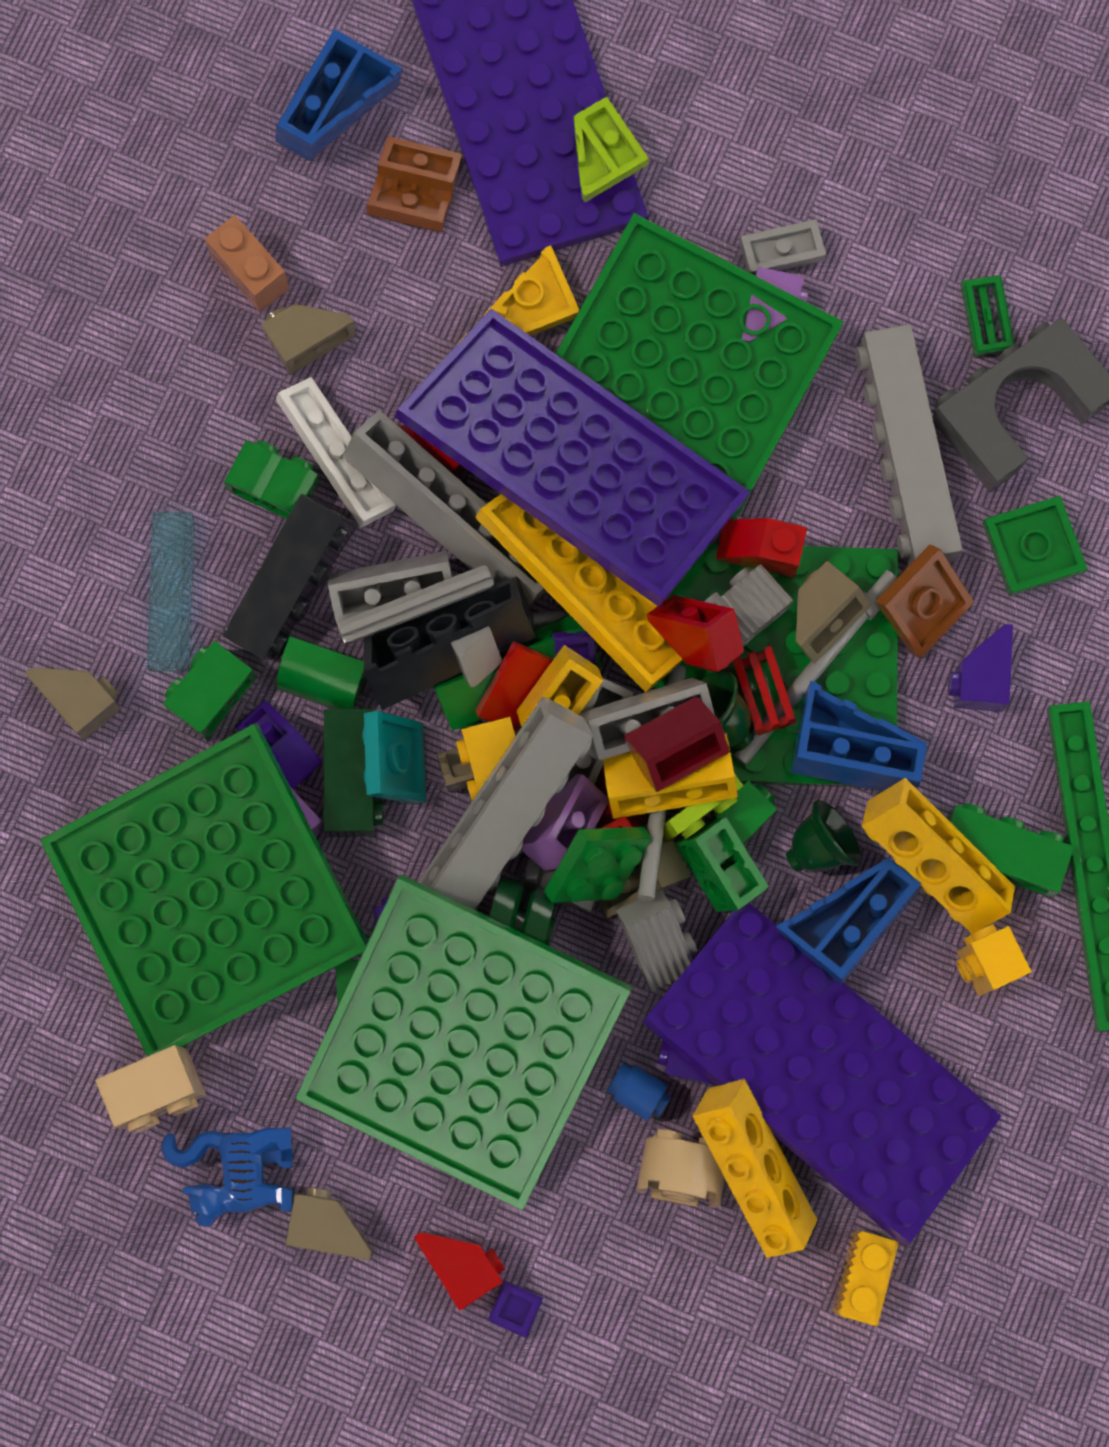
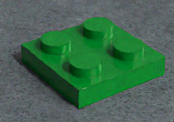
M1061 496L985 518L982 522L1009 597L1083 574L1088 570Z
M644 827L579 829L546 886L545 894L551 903L616 899L623 891L624 885L635 866L642 859V855L652 837Z

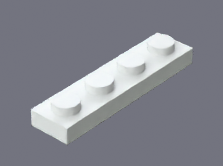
M312 377L279 392L276 397L277 403L359 527L362 528L393 512L396 504L343 458L352 437Z

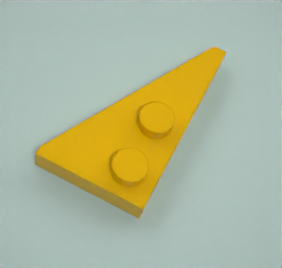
M551 245L544 248L541 252V257L526 273L522 272L515 280L514 286L509 291L504 292L487 310L488 312L490 309H493L529 336L574 320L579 312L577 303Z

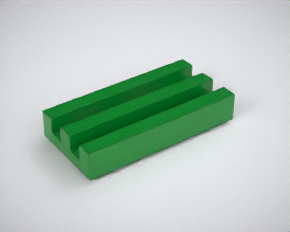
M1001 275L962 280L960 287L974 358H981L985 354L996 356L999 352H1004L1014 344ZM986 286H992L1002 336V342L999 343L996 341ZM973 288H977V294L987 344L984 345L982 341V335L977 315Z

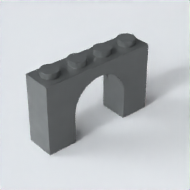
M1062 317L1051 325L1045 321L1037 326L1028 335L1030 339L1020 348L1016 343L1011 345L998 356V364L989 370L986 366L981 367L966 380L969 385L959 392L954 388L949 390L935 403L938 407L932 417L933 423L989 492H992L1018 473L1029 459L1005 430L997 417L995 397L997 391L1003 386L1018 380L1040 382L1051 388L1060 397L1082 425L1109 406V373Z

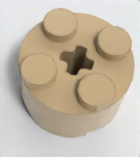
M658 1129L657 1135H653V1138L645 1139L636 1188L638 1193L643 1194L647 1188L652 1189L651 1198L698 1207L699 1199H710L708 1208L720 1207L725 1178L704 1138H699V1143L682 1140V1133Z

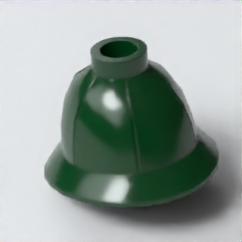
M726 669L718 672L713 671L701 681L707 684L714 714L721 722L724 734H727L729 747H734L737 751H741L753 741L755 733L750 729L752 720L749 708L738 693L737 679L734 674Z
M823 800L813 802L811 814L796 828L792 837V848L786 851L788 863L797 872H801L804 869L811 872H826L843 864L859 866L862 859L859 844L847 821L833 806Z

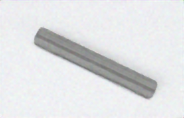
M482 565L342 620L338 623L340 636L345 644H350L491 589L494 586L489 568Z

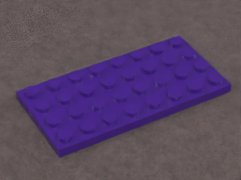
M411 0L500 267L539 256L544 248L550 245L553 251L625 230L634 213L648 220V214L634 174L587 202H584L581 197L573 123L574 115L607 96L573 0Z
M490 309L399 406L395 416L404 425L658 607L664 603L746 501L750 491L493 309Z
M748 902L739 910H733L642 1023L714 1085L719 1086L745 1079L762 1111V1117L770 1127L773 1135L905 1247L913 1241L999 1121L1001 1115L844 982L842 985L837 983L776 931L777 925Z

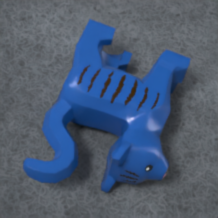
M264 1128L251 1133H222L212 1130L199 1133L186 1150L178 1149L174 1134L169 1133L164 1136L161 1142L162 1154L164 1159L175 1167L185 1168L197 1163L208 1148L218 1150L221 1155L223 1167V1185L221 1187L201 1183L183 1188V1194L189 1196L190 1209L195 1216L198 1226L210 1227L218 1217L226 1212L248 1213L268 1205H278L282 1212H292L293 1189L282 1185L266 1184L263 1178V1165L269 1162H277L281 1168L293 1167L291 1128Z

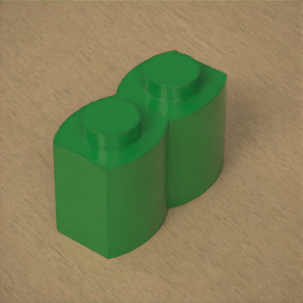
M258 440L256 444L245 441L224 480L226 490L287 520L301 493L312 497L319 484L318 474L314 472L315 467L299 457H293L292 461L278 455L279 450L265 441Z

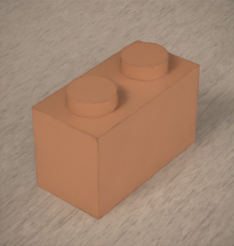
M236 215L232 216L204 238L211 258L259 313L290 289L283 268Z

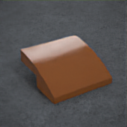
M388 136L378 162L377 177L367 202V215L442 233L456 187L463 154Z

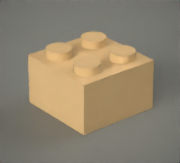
M173 1045L95 1080L114 1128L128 1129L129 1133L134 1131L140 1133L160 1124L158 1117L165 1113L169 1115L175 1114V1116L187 1113L199 1107L197 1099L206 1096L188 1049Z

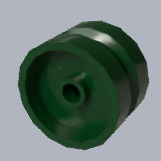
M501 877L489 917L549 946L556 918L553 917L556 903H551L544 892L545 887L537 886L532 891L527 910L521 909L525 891L523 883Z

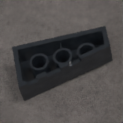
M301 493L222 636L262 660H274L275 656L281 657L288 642L289 634L296 623L305 617L310 608L311 599L326 580L335 561L358 527L357 522L325 502Z
M514 577L496 583L491 589L364 638V673L381 709L384 710L462 673L451 645L453 641L489 626L498 651L502 654L509 650L513 641L523 644L535 638L533 614L518 578Z

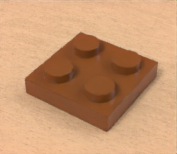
M930 544L875 601L910 654L920 659L974 603L941 549Z

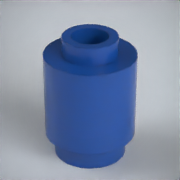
M624 1062L607 1089L608 1093L615 1096L613 1101L646 1121L649 1120L651 1115L659 1119L671 1099V1096L665 1093L669 1086L668 1084L634 1064L633 1067H630Z

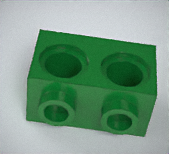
M722 817L705 820L703 822L706 825L687 839L681 837L674 844L716 912L739 910L769 886L728 819Z

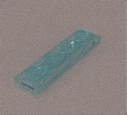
M153 512L147 653V669L149 672L190 671L195 516L193 512Z

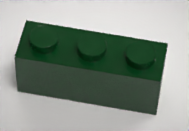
M324 709V833L327 837H376V826L384 824L383 801H376V797L367 795L364 782V770L366 768L365 745L362 738L364 713L373 712V709Z

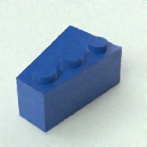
M334 28L277 123L275 142L310 161L399 86L403 68Z
M810 680L803 699L790 773L878 791H884L906 778L917 789L922 779L927 743L882 718L879 720L857 709L856 704L847 699L844 701L822 690L821 685Z
M886 858L847 882L842 888L829 896L819 899L806 910L776 926V931L837 983L842 985L918 895L921 883L890 858Z

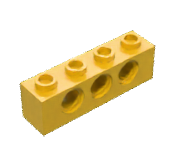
M906 778L868 800L861 825L868 837L874 842H878L893 857L897 865L902 869H906L919 881L922 889L947 909L953 920L960 922L973 934L1011 913L1015 886Z
M745 1079L708 1088L692 1117L765 1256L769 1258L804 1250L816 1225L817 1218L770 1127L763 1119L762 1111Z

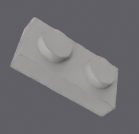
M817 219L740 237V246L747 272L755 276L758 267L782 271L822 262L826 258Z

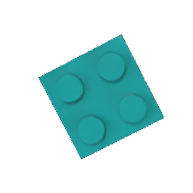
M381 711L364 713L362 738L365 745L366 768L364 770L366 794L408 804L426 803L423 722Z

